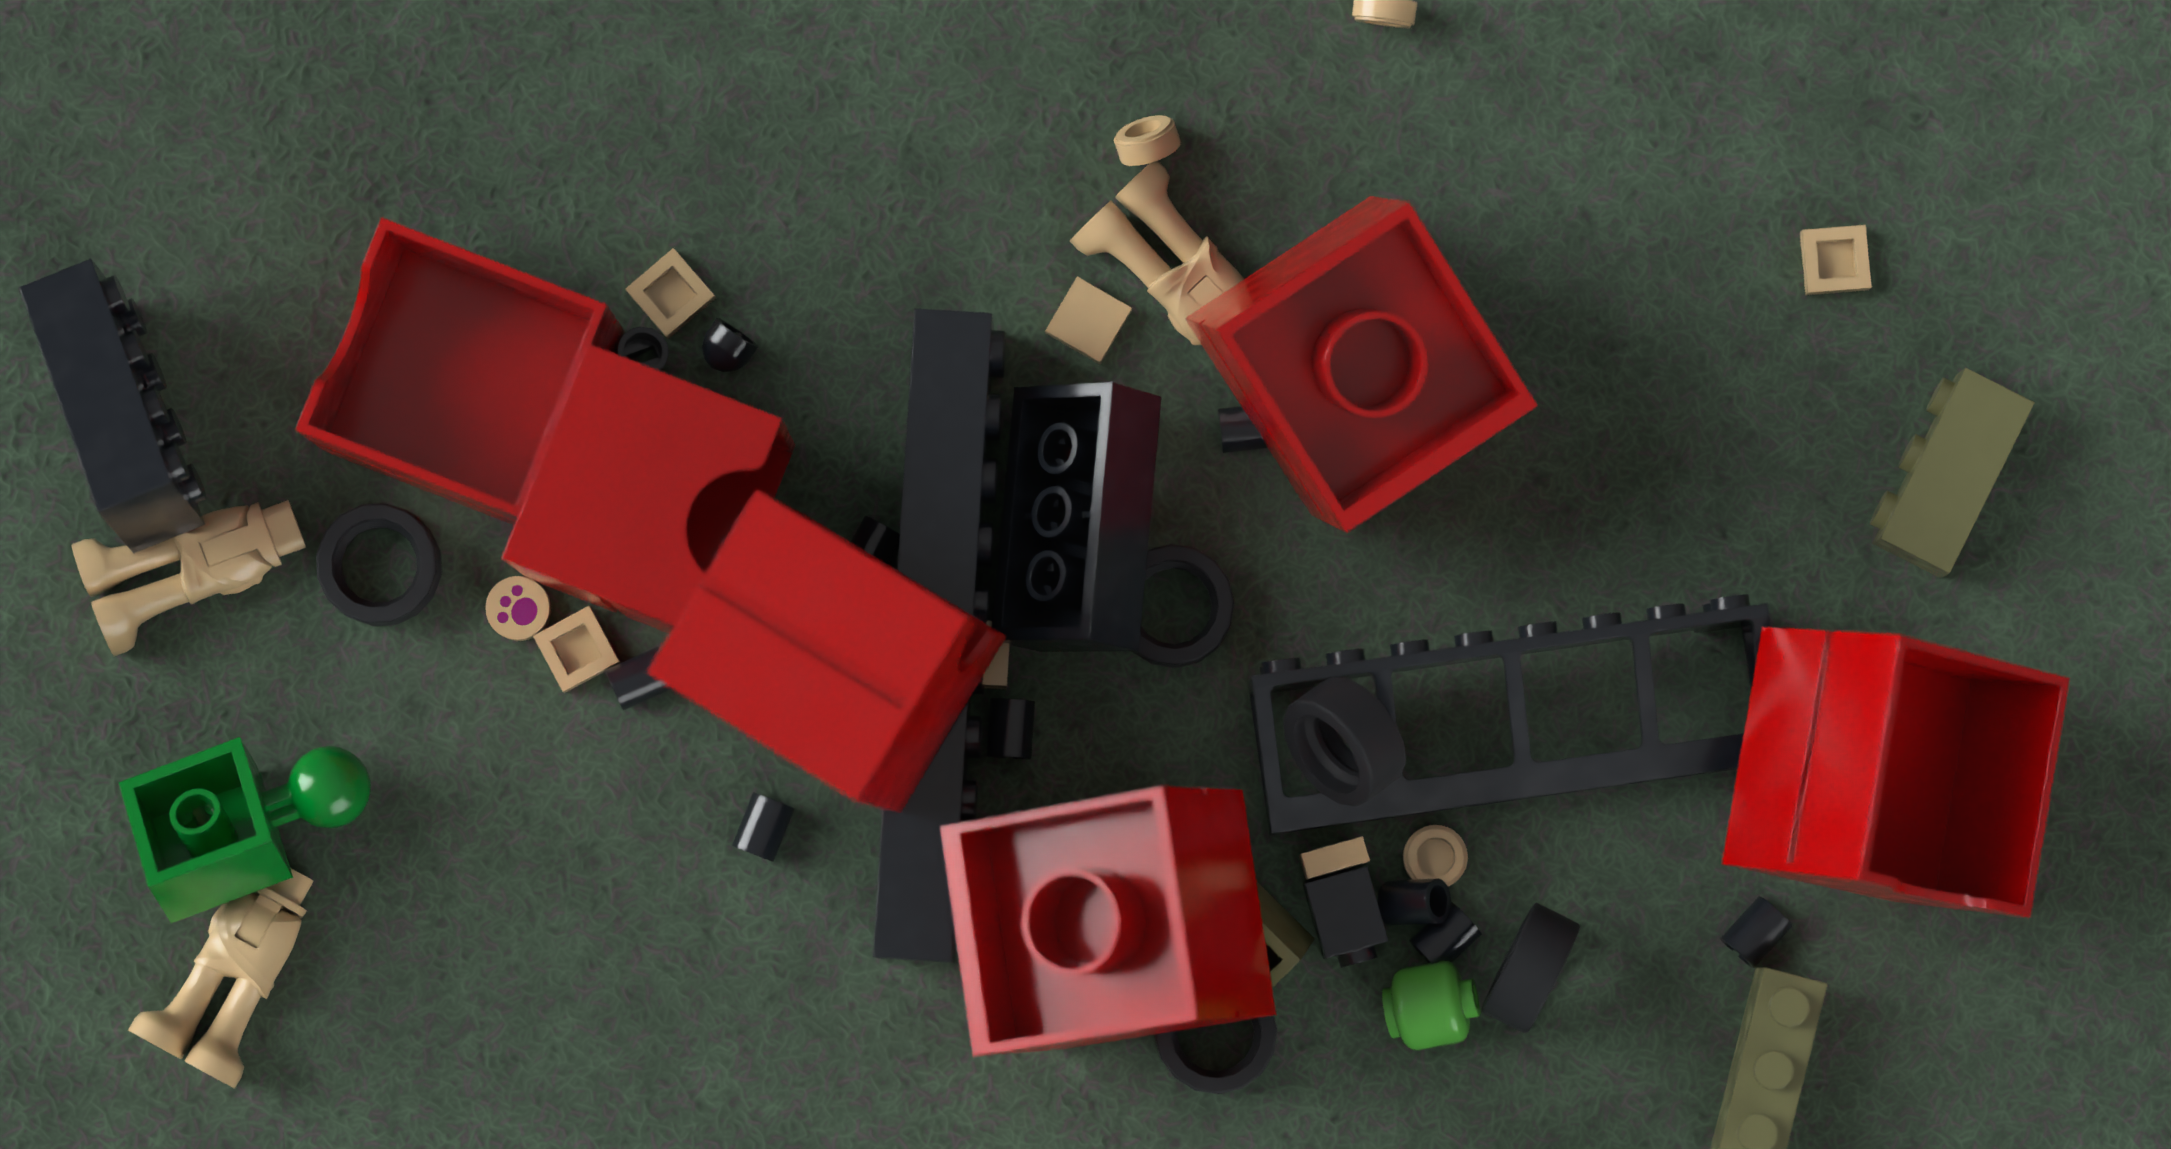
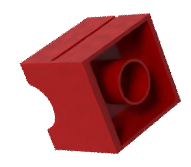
M1369 196L1185 318L1244 412L1259 431L1271 454L1310 514L1346 533L1537 407L1536 402L1409 201L1388 200V198Z
M381 217L361 267L359 291L346 331L331 362L314 382L295 430L327 453L515 526L587 344L616 354V349L625 330L619 321L615 319L616 317L607 304Z
M587 344L501 559L535 582L614 613L619 610L632 620L670 634L698 586H701L705 580L707 571L755 491L758 490L775 498L795 448V443L783 420L779 417L594 345Z
M756 490L707 571L705 580L701 586H698L647 673L856 802L901 813L1007 636L809 516Z
M1762 627L1722 864L1894 902L2030 918L2070 678L1900 634Z
M1162 786L940 826L973 1056L1061 1050L1276 1015L1242 789Z

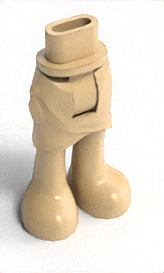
M1159 161L1148 164L1115 198L1154 231L1183 263L1182 265L1171 269L1136 231L1126 215L1112 201H1109L1074 235L1070 242L1078 251L1087 256L1106 252L1121 261L1148 287L1147 292L1168 311V318L1174 328L1181 335L1189 339L1193 345H1202L1185 318L1244 280V278L1218 251L1217 246L1207 236L1202 240L1179 214L1167 195L1170 176L1165 167Z
M289 500L265 509H261L260 504L257 502L250 505V507L248 505L236 506L202 515L205 525L134 554L126 545L110 548L95 538L73 543L71 546L85 589L91 597L104 593L136 575L180 560L181 573L126 592L111 594L91 602L100 629L113 656L125 653L135 646L138 627L150 618L188 602L192 605L199 600L218 593L222 595L240 593L254 584H259L263 576L273 566L282 565L280 557L306 548Z
M290 868L293 878L222 904L211 919L208 929L209 937L199 955L194 959L195 966L177 996L163 1011L139 1013L128 1031L182 1059L223 977L236 979L211 1026L192 1047L185 1059L186 1063L235 1089L244 1070V1065L238 1054V1047L243 1032L260 998H268L270 991L274 987L275 979L294 947L302 922L301 918H303L307 911L300 904L314 881Z

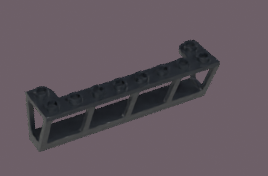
M1749 594L1712 599L1709 604L1702 605L1703 612L1687 615L1685 603L1648 608L1646 609L1648 620L1623 624L1620 612L1606 613L1582 618L1583 629L1558 633L1556 621L1542 622L1518 627L1519 638L1494 642L1493 632L1488 630L1454 636L1455 647L1431 651L1428 639L1391 644V656L1367 660L1364 649L1361 648L1327 653V665L1302 669L1300 658L1263 662L1262 667H1260V675L1251 676L1248 688L1269 834L1274 835L1738 769L1744 733L1672 744H1663L1659 740L1649 639L1650 636L1686 631L1701 633L1741 627L1750 687L1752 689L1762 627H1770L1768 603L1750 606ZM1630 639L1633 651L1641 745L1636 749L1544 762L1533 761L1530 753L1521 655ZM1502 658L1514 757L1511 766L1417 780L1405 779L1402 772L1398 779L1370 800L1356 807L1339 804L1322 793L1287 797L1283 794L1270 693L1312 687L1316 683H1321L1332 676L1349 679L1373 676L1376 697L1383 703L1397 724L1392 673Z

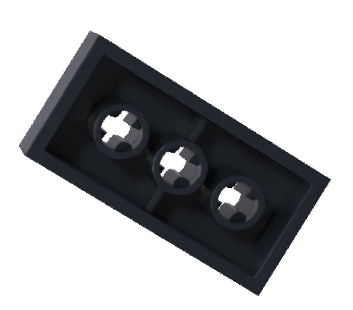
M88 259L19 287L98 513L133 554L205 525L198 506V502L207 499L203 484L192 463L186 465L179 446L187 443L186 437L176 413L172 408L166 409L159 391L167 388L161 368L153 353L146 354L139 336L147 334L144 320L135 301L132 298L127 300L117 277L113 275L106 278L94 261Z
M1114 382L1014 387L992 628L1007 636L1003 643L1039 652L1139 651L1162 396Z

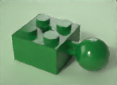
M241 737L118 782L148 887L171 923L293 878L278 826L299 818L321 828H338L347 825L363 812L371 792L369 773L363 762L352 752L336 746L318 747L305 753L293 766L288 783L266 790L262 775Z

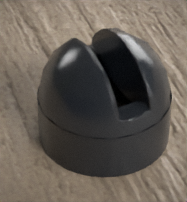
M716 318L704 337L702 350L706 362L713 369L721 372H730L744 367L759 346L743 333H741V338L735 334L737 332L741 333L727 322Z
M636 327L630 329L621 337L616 354L632 359L653 349L656 358L640 364L662 372L667 362L669 351L666 340L658 331L649 327Z

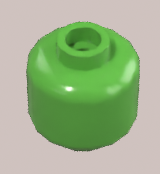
M1449 961L1402 968L1394 974L1391 987L1383 988L1382 990L1384 1015L1390 1036L1393 1039L1401 1037L1403 1043L1412 1050L1419 1051L1463 1042L1469 1033L1470 1018L1480 1017L1481 1015L1479 995L1474 979L1462 980L1457 967Z

